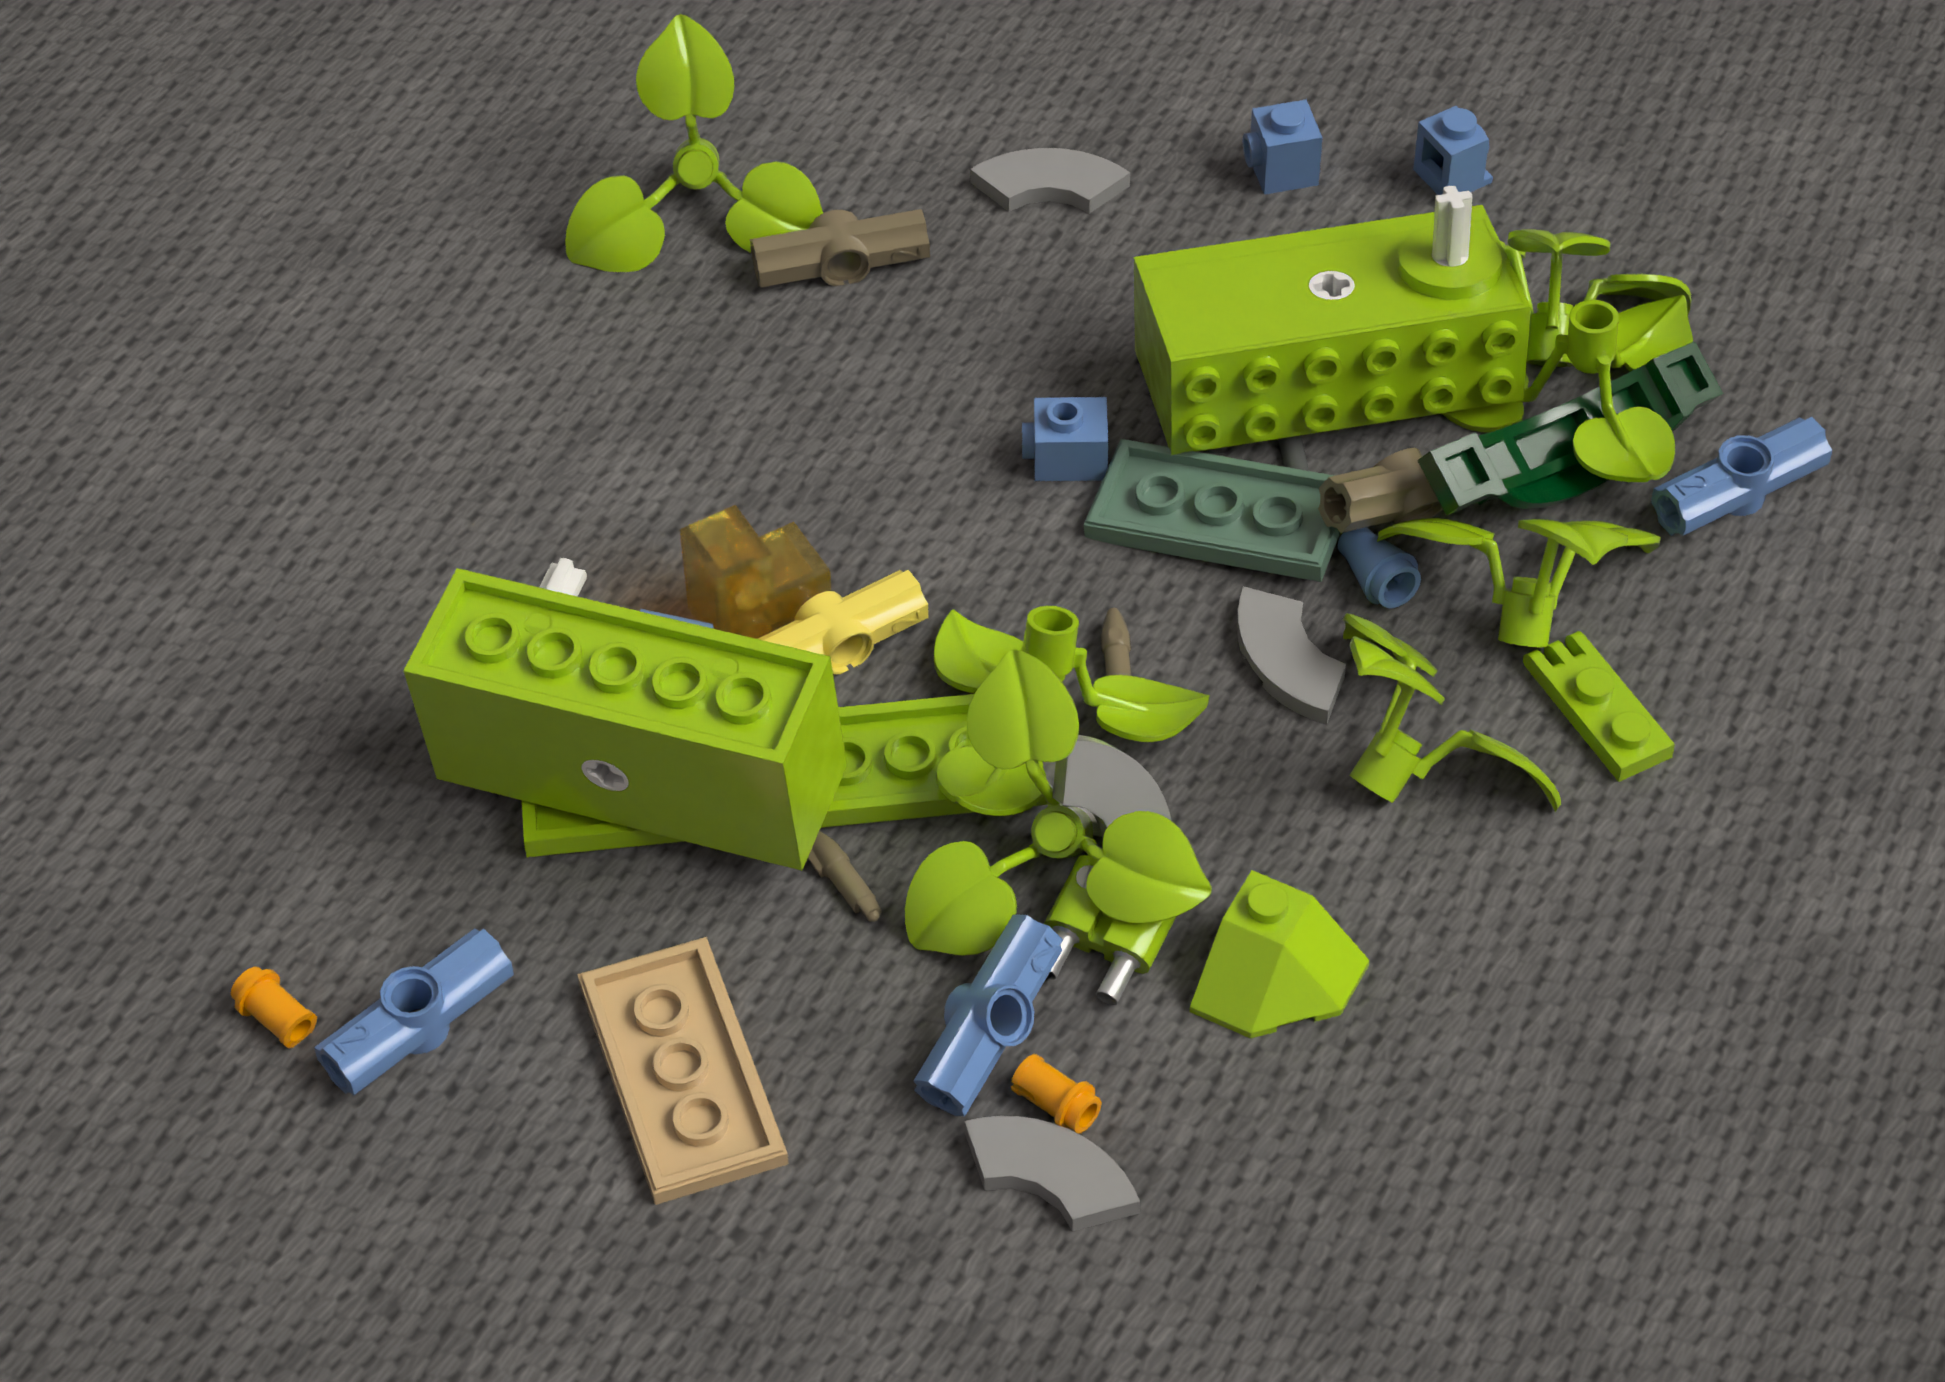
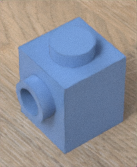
M1307 99L1252 108L1250 133L1243 135V152L1248 167L1254 168L1264 194L1319 185L1323 137Z
M1107 397L1034 398V422L1022 423V459H1034L1035 481H1103L1108 469Z

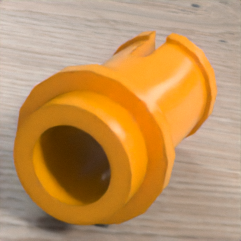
M257 966L251 967L236 979L231 988V997L235 1000L237 1012L246 1017L252 1015L279 1038V1041L287 1048L295 1047L312 1033L315 1028L317 1016L302 1006L280 986V977L274 970H262Z
M1037 1054L1028 1056L1019 1065L1012 1077L1011 1082L1014 1085L1011 1086V1090L1014 1093L1025 1097L1053 1116L1055 1124L1073 1130L1078 1134L1086 1131L1100 1112L1102 1102L1095 1095V1087L1087 1081L1076 1083L1046 1063Z

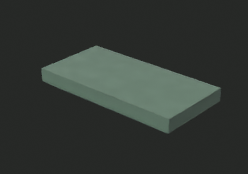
M1120 439L1084 522V534L1086 538L1114 545L1322 582L1340 531L1333 526L1327 527L1318 510L1320 505L1319 487L1328 477L1335 475L1194 451L1171 455L1170 449L1167 446Z

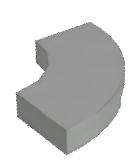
M1033 148L1005 153L976 165L970 169V183L1008 212L1026 204L1051 201L1069 204L1090 214L1130 187V172L1107 159L1082 151L1062 148Z
M1243 586L1237 616V638L1243 659L1248 660L1254 672L1263 681L1262 687L1273 698L1300 715L1327 724L1345 678L1346 664L1323 654L1308 639L1301 622L1303 602Z
M1078 735L1073 752L1064 760L1055 763L1052 798L1062 805L1086 808L1092 812L1103 832V836L1107 827L1115 819L1135 811H1152L1171 820L1166 800L1149 772L1129 755L1102 740Z
M991 1116L964 1121L965 1136L985 1191L1012 1188L1038 1195L1061 1212L1072 1231L1140 1213V1200L1124 1171L1106 1152L1082 1135L1055 1123L1021 1116Z

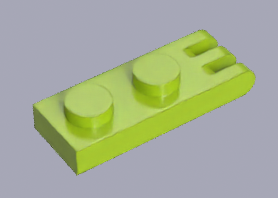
M1581 631L1566 636V647L1561 641L1557 640L1548 644V647H1544L1545 656L1539 650H1534L1523 656V663L1527 670L1618 782L1672 758L1675 747L1674 742Z

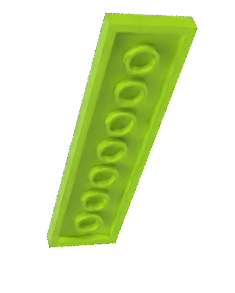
M974 694L838 707L847 767L821 828L974 812L962 807L959 803L951 802L941 792L936 782V770L940 759L954 748L972 745L967 731V714ZM1038 761L1039 766L1044 770L1043 762ZM1042 797L1035 806L1047 805L1046 799ZM522 800L523 836L526 857L684 842Z

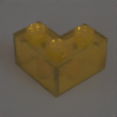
M733 505L679 529L688 609L697 621L711 623L714 629L758 639L793 622L800 607L813 596L825 591H832L830 569L795 522H791L759 537L738 507Z

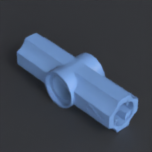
M1799 417L1758 438L1738 435L1727 439L1722 443L1717 458L1653 489L1651 503L1658 515V522L1671 536L1676 533L1684 536L1726 514L1746 516L1757 512L1762 508L1767 494L1829 464L1832 449L1826 439L1825 429L1813 417L1806 420Z
M1012 915L972 983H964L950 993L944 1010L946 1027L914 1079L917 1085L914 1091L927 1103L952 1115L966 1116L1005 1047L1016 1046L1022 1043L1030 1034L1034 1024V1007L1032 1002L1063 951L1060 946L1063 939L1050 926L1042 924L1028 915Z
M474 928L423 967H405L391 973L383 982L380 990L381 998L314 1047L317 1059L328 1073L330 1079L345 1094L350 1092L355 1095L408 1054L428 1053L438 1048L447 1038L450 1029L449 1024L514 975L512 963L501 949L497 940L485 929L479 931ZM421 1009L418 1012L408 1013L412 1010Z

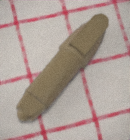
M1110 608L1105 616L1101 633V648L1105 658L1106 676H1131L1130 634L1120 611L1117 608Z
M819 831L807 860L821 878L825 876L832 881L855 913L862 912L869 922L877 921L881 915V908L876 900V896L852 866L849 856L840 848V845Z

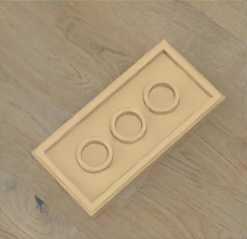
M707 937L577 974L587 1010L655 1205L789 1164L788 1153Z

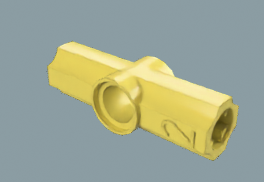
M899 570L843 598L835 591L819 593L800 607L793 622L758 639L830 656L833 674H842L849 670L846 667L847 665L851 664L854 668L862 664L871 654L874 644L927 619L928 603L921 591L920 583L909 570L904 572Z

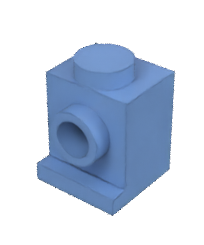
M1454 106L1418 123L1413 170L1437 195H1442L1443 187L1456 186L1458 192H1472L1492 183L1493 176L1485 169L1487 153L1489 152V138L1482 127L1477 124L1476 116L1467 109Z

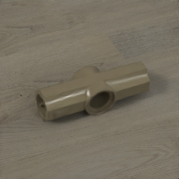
M922 209L858 220L852 212L846 210H831L815 218L810 225V229L750 239L754 272L760 288L822 277L826 283L832 286L844 285L845 280H848L849 284L858 283L867 276L870 268L930 257V243Z
M1407 448L1387 456L1372 468L1328 477L1319 487L1320 505L1318 508L1326 526H1333L1341 533L1391 521L1397 524L1408 520L1432 518L1438 514L1443 508L1417 461L1423 457L1420 450L1417 448Z

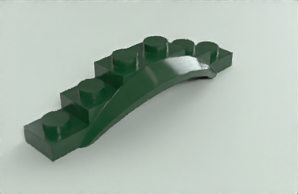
M1695 341L1653 358L1645 365L1611 381L1613 407L1616 414L1633 407H1646L1659 414L1668 423L1672 432L1695 409L1711 403L1724 394ZM1600 387L1510 426L1483 435H1477L1476 432L1431 450L1417 460L1446 516L1477 502L1481 505L1495 498L1511 506L1523 509L1548 507L1578 497L1607 482L1609 479L1599 477L1582 467L1573 451V438L1577 428L1589 419L1605 418L1601 407Z

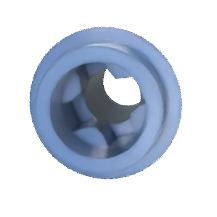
M1368 527L1344 532L1339 538L1338 550L1346 558L1366 598L1371 603L1381 604L1386 608H1396L1408 602L1415 595L1420 586L1421 575L1418 571L1417 561L1412 555L1384 539L1377 542L1378 535L1374 534Z

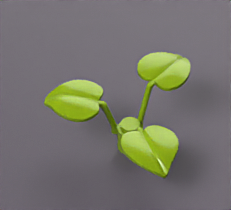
M684 14L674 16L664 31L645 51L639 62L636 74L637 92L642 103L651 113L664 120H676L685 116L689 139L680 144L676 150L673 161L674 173L669 175L645 200L639 185L631 177L625 175L610 176L594 183L578 200L569 219L565 238L566 255L572 263L607 272H634L645 268L660 253L665 237L664 223L660 216L651 208L657 205L679 183L690 189H702L715 182L730 197L737 200L727 213L725 221L726 230L733 241L749 253H751L750 239L810 229V225L815 218L823 214L818 194L810 179L798 168L788 163L773 161L754 167L745 176L742 191L727 179L725 173L718 170L720 160L718 151L711 142L700 138L696 116L716 118L726 112L733 98L734 75L731 64L717 40L702 25Z
M1524 229L1509 232L1508 245L1500 241L1531 305L1527 363L1544 366L1555 348L1556 336L1560 334L1568 335L1569 316L1573 305L1560 303L1563 254L1581 256L1606 255L1610 252L1611 243L1604 238L1577 232L1552 234L1544 230ZM1526 252L1551 253L1548 302L1538 303L1537 313L1533 311L1522 262ZM1615 274L1608 276V278L1592 279L1589 281L1588 291L1583 300H1596L1600 294L1633 295L1653 300L1684 295L1687 301L1688 314L1691 308V292L1686 284L1673 277L1655 274ZM1564 354L1556 367H1572L1573 364L1567 354Z
M1684 295L1669 297L1638 305L1619 313L1611 304L1604 301H1582L1576 304L1570 311L1568 335L1560 334L1556 336L1554 350L1529 388L1528 376L1525 374L1523 401L1442 414L1460 427L1477 432H1492L1518 423L1524 417L1523 402L1536 400L1563 355L1567 354L1577 370L1584 373L1599 374L1601 407L1605 417L1589 419L1577 428L1573 438V451L1577 461L1590 473L1609 480L1623 482L1658 480L1670 471L1674 462L1675 440L1672 430L1659 414L1646 407H1633L1616 414L1612 400L1610 366L1619 368L1624 365L1631 372L1645 365L1653 358L1692 343L1693 336L1688 320L1686 298Z
M1422 518L1389 526L1381 530L1377 538L1378 542L1394 535L1405 534L1442 543L1469 545L1483 552L1489 561L1494 586L1492 603L1503 605L1498 640L1528 647H1548L1553 610H1556L1558 595L1575 553L1588 560L1592 565H1595L1607 552L1615 548L1636 545L1645 553H1651L1660 546L1661 537L1646 531L1625 528L1602 521L1558 522L1544 519L1519 520L1518 528L1538 533L1547 537L1548 540L1538 578L1513 577L1512 588H1506L1498 545L1493 540L1494 533L1449 519ZM1561 544L1565 546L1553 578L1549 582L1558 546Z
M1040 606L1028 613L1024 641L1006 633L978 625L954 609L945 618L936 637L934 667L937 675L948 685L969 693H975L1003 656L1015 649L1024 651L1045 663L1061 681L1074 668L1084 702L1089 706L1098 707L1096 713L1097 723L1106 731L1133 741L1157 742L1171 738L1196 719L1207 708L1210 695L1135 676L1109 675L1098 678L1092 686L1086 667L1087 650L1076 648L1079 620L1073 612L1058 606ZM972 745L954 748L947 752L937 765L936 782L941 792L951 802L959 803L962 807L980 814L991 816L1015 815L1032 808L1043 797L1028 775L1026 763L1013 769H1000L987 763L974 750ZM1039 766L1041 772L1046 777V772Z
M1346 613L1342 619L1345 623L1343 639H1352L1350 641V649L1358 674L1360 676H1383L1398 682L1379 732L1377 731L1349 776L1382 798L1394 803L1412 773L1424 779L1430 768L1450 752L1459 747H1466L1504 758L1524 769L1538 783L1554 811H1557L1561 805L1559 792L1537 765L1514 748L1472 729L1469 732L1459 730L1422 759L1416 756L1423 744L1398 729L1415 689L1433 698L1440 705L1443 704L1445 698L1430 682L1415 671L1418 666L1434 677L1437 669L1420 652L1404 641L1392 636L1382 627L1364 618ZM1368 641L1379 643L1391 650L1396 660L1384 650Z
M1015 649L1007 652L980 685L972 698L967 714L969 740L974 750L994 767L1013 769L1026 763L1027 773L1046 799L1048 807L1039 812L1033 821L1031 828L1033 843L1029 847L999 860L991 867L983 850L975 843L968 841L949 843L929 854L914 874L906 897L905 925L909 942L919 950L962 956L979 954L992 949L1012 915L1017 913L1015 893L1010 885L1000 879L999 876L1042 854L1051 858H1070L1078 856L1085 851L1090 857L1099 860L1087 877L1086 889L1088 895L1101 911L1120 921L1148 923L1179 916L1206 900L1212 893V886L1202 871L1188 838L1167 817L1152 811H1135L1122 815L1115 819L1105 830L1103 848L1097 846L1096 841L1093 839V825L1089 816L1078 807L1062 805L1052 798L1053 788L1041 772L1038 761H1062L1073 752L1079 733V720L1075 703L1062 681L1045 663L1021 650Z

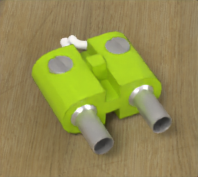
M1082 855L1078 857L1044 922L1045 925L1050 926L1063 939L1060 945L1063 951L1048 974L1047 979L1055 980L1072 947L1088 953L1091 949L1104 954L1105 960L1112 962L1096 995L1107 1004L1117 1005L1133 972L1135 971L1140 974L1149 972L1176 917L1156 922L1128 923L1106 915L1090 899L1086 889L1087 877L1099 860L1089 855Z

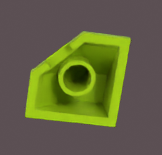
M1251 870L1222 918L1193 996L1189 1012L1250 1039L1277 1032V1026L1313 1017L1316 1022L1342 1014L1366 972L1370 960L1313 895Z

